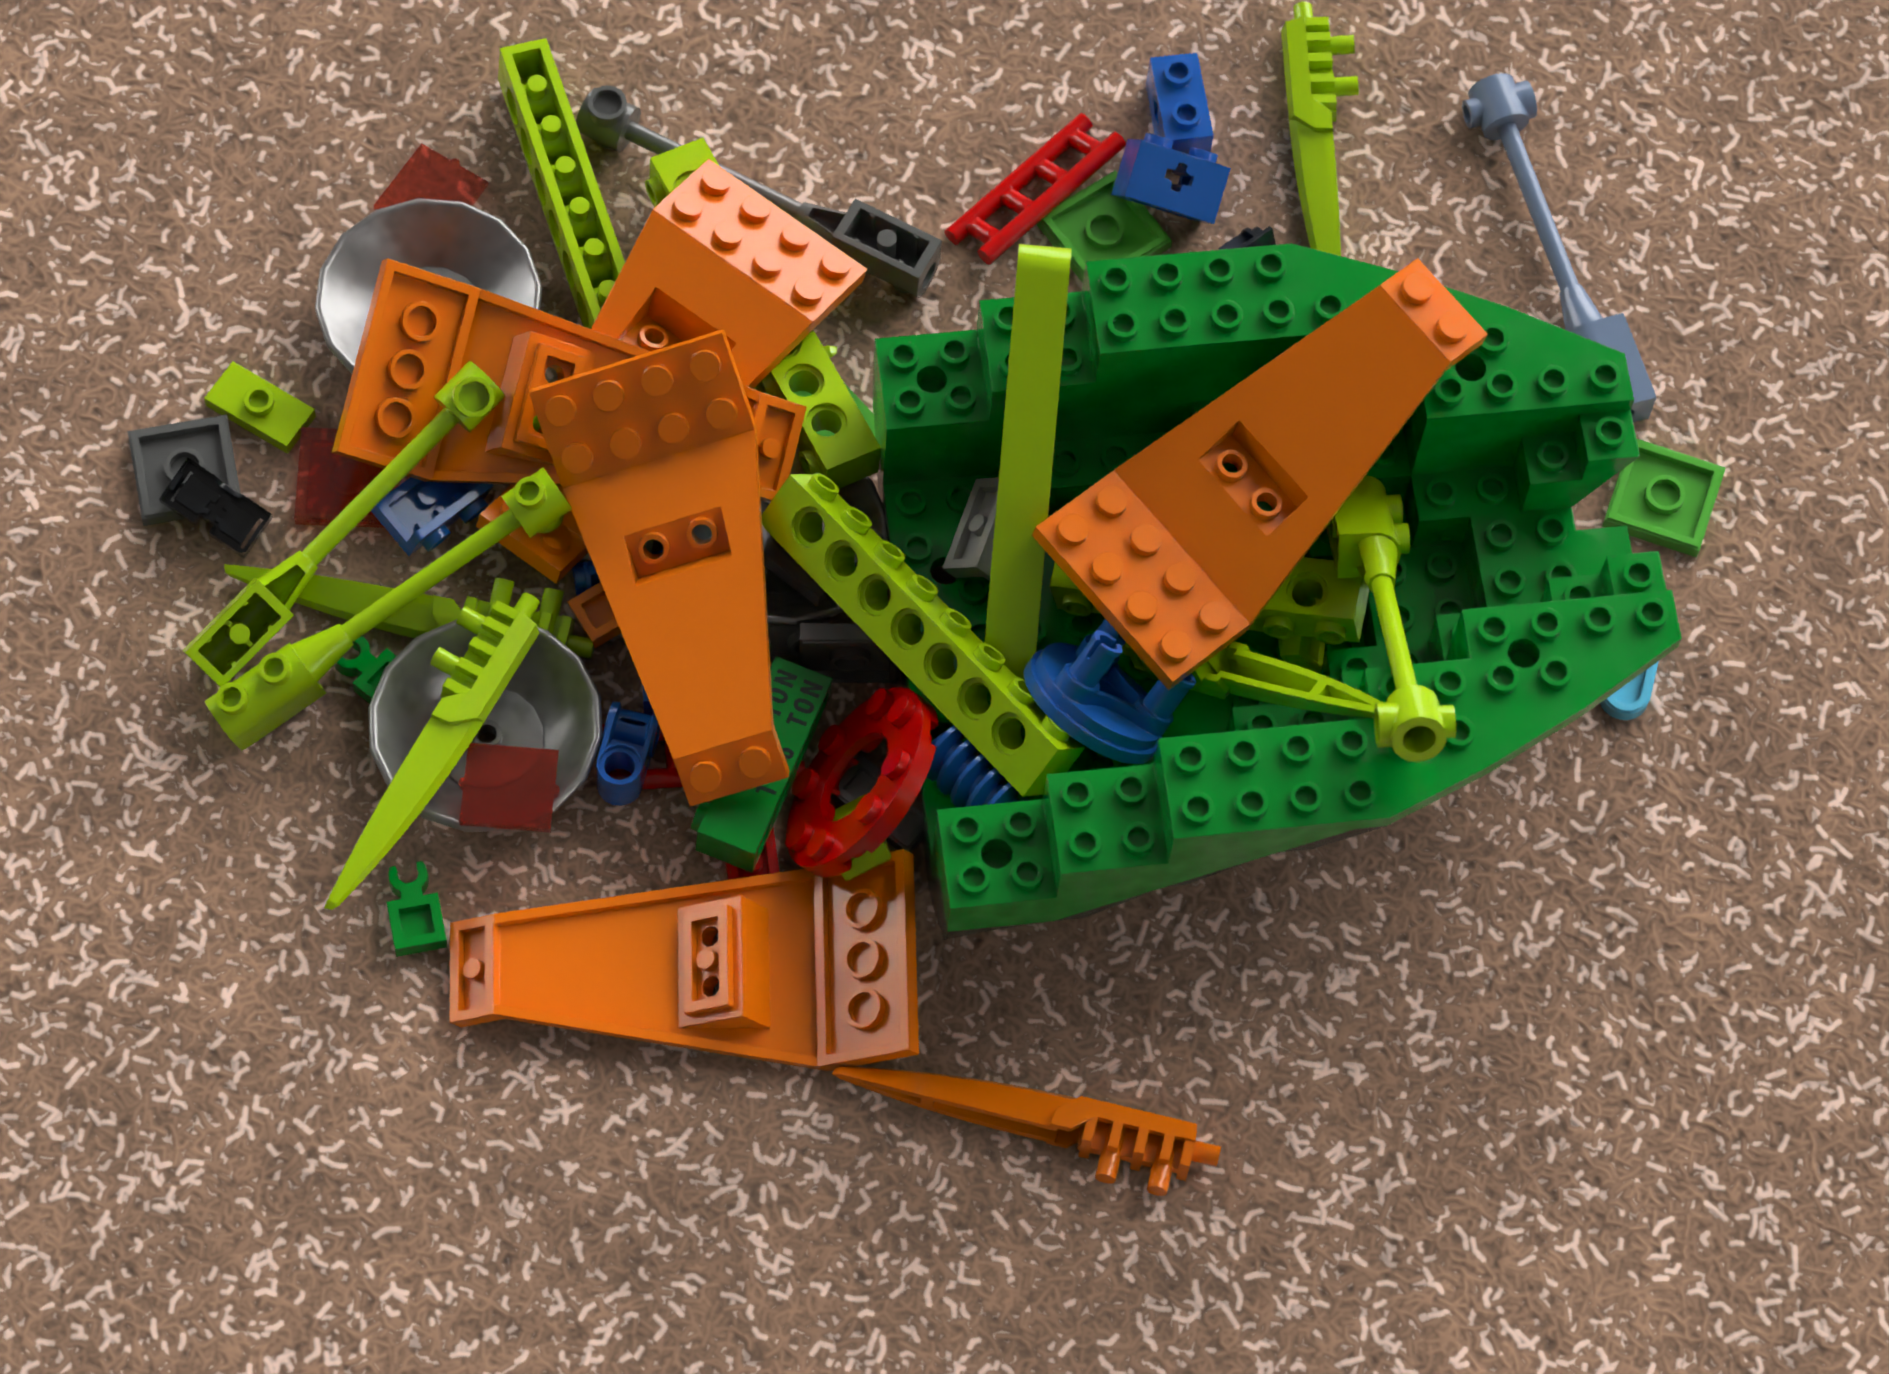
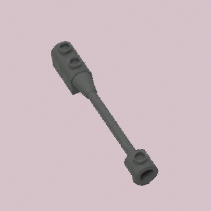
M601 86L592 89L582 103L576 118V124L581 134L595 140L603 148H611L618 152L623 151L629 142L657 155L682 146L638 124L641 109L628 103L624 93L613 86ZM718 163L721 168L867 268L866 273L893 285L901 293H909L918 298L929 287L940 262L942 240L856 198L847 212L807 202L800 203Z

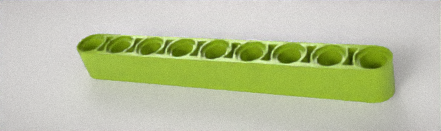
M1019 244L985 631V643L1000 651L1005 658L1004 664L1016 677L1024 679V668L1036 653L1045 550L1034 539L1032 534L1035 527L1048 518L1072 249ZM989 689L987 692V701H991V693Z

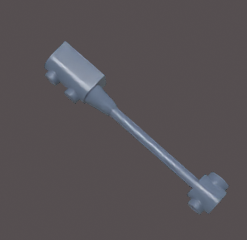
M1506 73L1485 77L1470 88L1468 92L1469 99L1462 102L1465 123L1470 129L1480 126L1486 139H1501L1561 291L1559 296L1565 330L1625 353L1634 396V402L1631 407L1633 422L1648 419L1657 396L1624 313L1603 318L1583 286L1578 283L1519 132L1528 125L1529 119L1535 118L1537 115V102L1533 88L1527 80L1515 83L1513 77Z

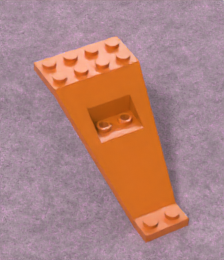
M708 159L652 209L591 329L649 351L724 329L742 384L754 389L863 282L868 269ZM510 484L498 498L480 513L476 525L477 528H483L509 510L501 496L515 487V484ZM557 486L563 494V496L565 497L562 487ZM571 510L564 515L560 526L552 532L537 533L530 538L523 527L520 526L498 542L556 584L588 554Z
M387 258L381 261L332 453L384 469L443 409L434 396L468 361H471L503 391L506 397L471 432H468L457 423L406 476L424 482L516 485L522 478L531 476L544 467L556 486H561L544 435L537 432L533 427V419L536 413L529 396L530 390L548 384L545 378V372L548 367L556 371L558 381L651 351L484 289ZM743 385L757 427L761 501L770 503L791 473L807 407Z
M904 849L891 851L892 858L847 881H845L842 874L832 877H819L806 869L495 913L451 922L449 1023L458 1027H467L508 1019L823 1071H833L841 1066L854 1067L919 1055L914 854ZM718 933V941L712 946L713 938ZM719 983V990L713 996V989Z

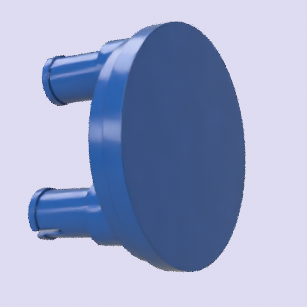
M1104 619L1093 635H1087L1079 646L1068 643H1053L1046 646L1043 650L1036 652L1024 668V680L1028 691L1038 706L1057 726L1081 744L1103 756L1124 763L1142 764L1152 759L1156 753L1158 739L1162 738V735L1173 722L1174 717L1172 713L1181 703L1187 692L1196 684V679L1191 673L1170 690L1158 680L1149 693H1147L1131 676L1119 668L1117 662L1120 660V654L1123 651L1122 647L1126 641L1106 619Z

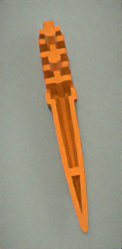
M841 1066L837 1067L832 1075L841 1080L870 1091L974 1124L1045 1141L1046 1144L1068 1148L1078 1143V1157L1088 1159L1090 1153L1100 1155L1095 1178L1102 1183H1115L1120 1160L1131 1162L1129 1169L1140 1171L1141 1165L1151 1167L1146 1189L1150 1194L1156 1196H1165L1167 1194L1172 1173H1177L1176 1179L1186 1181L1191 1161L1217 1167L1221 1146L1196 1140V1123L1084 1096L1075 1098L1011 1084L907 1070Z

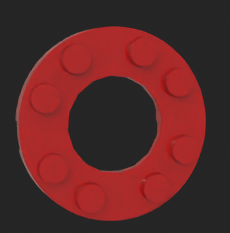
M895 687L887 690L880 688L867 701L847 716L839 726L832 725L823 733L818 744L819 752L809 768L804 769L797 776L792 786V794L795 795L788 818L785 845L795 863L819 877L837 876L851 869V858H858L866 851L873 853L895 830L920 792L936 751V747L931 744L932 736L930 730L938 726V717L934 707L927 700L908 688ZM883 738H886L888 753L882 764L881 774L870 793L866 794L859 801L856 808L849 815L838 821H833L835 807L829 803L831 794L839 796V783L842 776L849 768L857 766L859 763L853 757L860 750L864 753L871 752L881 743Z

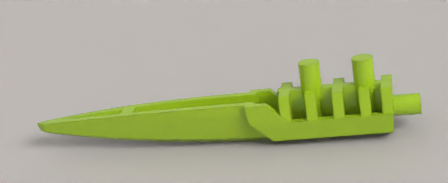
M1299 2L1293 6L1294 19L1286 21L1281 30L1289 128L1296 181L1310 247L1341 256L1333 122H1336L1337 115L1336 97L1359 95L1358 76L1334 78L1332 55L1355 54L1354 35L1330 36L1329 17H1313L1312 4L1309 2Z
M224 564L226 574L246 584H249L253 578L258 579L271 570L268 568ZM313 575L295 603L350 620L394 588ZM495 578L490 602L467 596L464 607L468 606L484 616H490L492 607L497 600L510 606L514 581ZM544 588L539 612L535 611L531 620L537 624V627L549 631L579 657L592 659L594 645L587 637L573 635L575 621L572 617L559 616L564 592L553 588ZM422 594L374 628L416 638L421 634L456 620L462 610L454 599Z
M524 592L514 608L497 600L492 607L490 616H484L468 606L462 609L456 624L477 636H474L470 641L468 651L464 657L459 658L441 647L433 655L430 665L448 674L451 678H447L443 684L440 695L441 700L432 712L431 718L404 759L364 828L324 906L325 909L333 910L338 907L367 877L422 812L458 763L540 634L537 624L531 620L540 605V601L535 596Z
M1232 642L1228 648H1224L1192 672L1196 679V684L1190 689L1221 699H1225L1229 694H1234L1292 708L1374 718L1375 703H1383L1366 693L1322 674L1275 658L1250 652L1248 645L1238 642ZM1125 643L1122 647L1123 653L1130 657L1134 664L1133 668L1145 677L1158 681L1159 679L1133 649Z

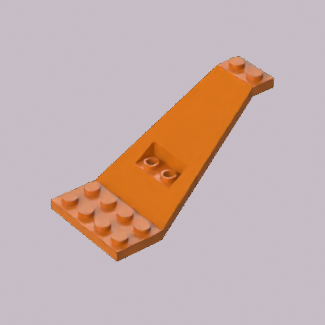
M1417 258L1361 299L1103 477L1037 525L1032 536L1164 686L1170 690L1246 633L1444 372L1482 345L1488 334ZM1222 464H1233L1238 472H1228ZM1257 502H1267L1272 507V511L1262 510L1257 505Z
M724 329L532 388L529 396L561 487L572 508V514L668 745L689 806L691 807L788 778L790 770L773 723L757 427ZM706 525L710 528L712 536L705 540L699 539L694 534V527ZM652 539L658 540L663 545V552L652 554L646 549L645 543Z

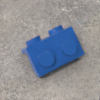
M410 477L388 493L371 512L408 556L412 555L422 546L427 552H430L451 534L447 527L459 518L467 524L488 507L484 499L494 485L424 482Z

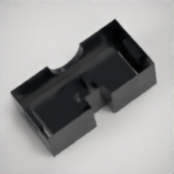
M190 458L186 459L159 498L160 503L193 525H196L200 518L213 525L209 535L242 558L247 556L273 518L270 512L226 485L218 477ZM191 471L193 474L190 475V477L188 478V480L183 485L179 493L174 498V501L172 502L171 498L174 496L178 488L181 486V484ZM259 519H262L263 521L255 530L246 546L242 549L241 544L243 543L249 532L252 530L256 522Z

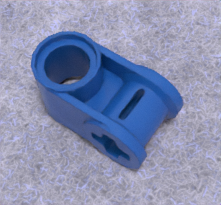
M617 701L611 703L604 727L601 748L597 757V790L605 802L624 806L636 800L642 791L651 757L654 756L658 745L661 728L654 713L649 715L624 709L621 702ZM615 769H624L632 775L623 780H616L611 778L608 773Z

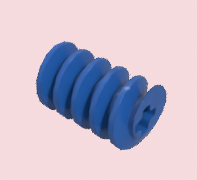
M955 726L941 733L932 741L931 744L936 747V751L927 778L931 781H936L937 789L940 792L950 795L951 803L955 807L1030 800L1029 797L1019 799L1017 797L1019 792L1010 783L1006 785L1003 783L1006 780L996 768L991 770L992 764L982 754L976 755L978 752L976 747L969 740L962 741L965 736Z

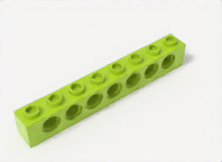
M547 38L500 48L498 81L582 325L591 329L625 261Z
M703 137L650 158L649 179L645 180V187L655 207L708 159L719 165ZM812 330L789 353V356L785 357L756 387L760 392L807 407L797 445L800 450L799 461L805 474H823L830 478L838 488H842L878 473L881 446L815 331ZM797 391H807L813 395L802 397L794 393ZM828 430L835 433V435L821 436L816 432Z
M820 473L790 474L762 514V526L1023 797L1044 795L1047 774L1067 772L1085 749V746L1063 731L1042 711L1028 691L1025 680L1016 677L1004 664L1005 658L1001 652L995 647L983 643L971 631L972 625L970 621L957 610L949 608L937 596V587L927 578L916 574L904 562L905 556L903 552L894 544L883 540L871 528L872 522L866 514L848 505L838 494L839 488L830 478ZM823 521H824V525H825L824 534H823V531H822V523H823ZM855 554L857 555V567L854 562ZM888 587L890 589L891 594L890 601H888L887 598ZM921 621H922L923 626H924L923 636L921 635V632H920V624H921ZM954 656H956V658H957V670H956V671H955V669H954V664H953ZM988 689H989V691H990V693H991V704H990V706H989V704H988V702H987V692H988ZM1022 724H1023V726H1024V728H1025V740H1024V741L1022 740V737H1021V726H1022Z

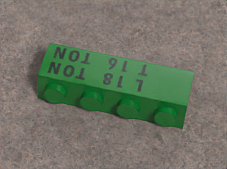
M777 656L770 668L773 723L790 770L789 777L714 799L710 803H701L691 824V830L697 832L696 851L753 873L828 704L833 678Z

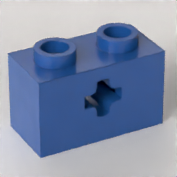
M1198 53L1151 57L1146 80V91L1155 135L1173 140L1172 149L1185 154L1189 153L1190 147L1211 152L1214 135Z
M1145 133L1144 140H1127L1111 195L1199 223H1215L1231 169L1216 163L1217 154L1195 147H1190L1189 153L1185 154L1172 149L1173 140L1151 133ZM1167 169L1173 170L1174 174L1180 176L1178 184H1172L1171 180L1164 178Z

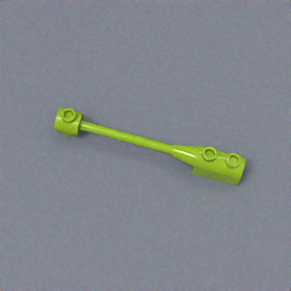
M468 361L434 396L435 400L443 408L438 415L302 552L299 550L258 579L253 578L182 651L218 686L221 687L228 683L294 616L290 610L318 569L317 565L457 423L468 432H471L506 397L503 391L478 366Z
M544 467L531 476L519 480L515 487L501 496L509 510L342 625L337 624L293 644L289 642L275 653L264 656L259 664L233 682L222 685L217 693L205 700V704L231 741L242 751L324 696L326 692L319 683V680L354 645L353 642L520 526L523 527L530 538L537 533H549L558 528L563 521L564 515L572 510V508Z
M1365 476L1327 525V534L1337 578L1362 577L1371 592H1373L1396 690L1387 698L1385 703H1375L1374 731L1377 747L1392 746L1395 753L1405 760L1413 762L1425 761L1441 752L1447 738H1455V709L1453 705L1439 706L1438 699L1433 691L1427 687L1417 685L1394 591L1397 564L1401 554H1409L1410 552L1408 523H1402L1403 507L1401 495H1387L1384 485L1378 479Z

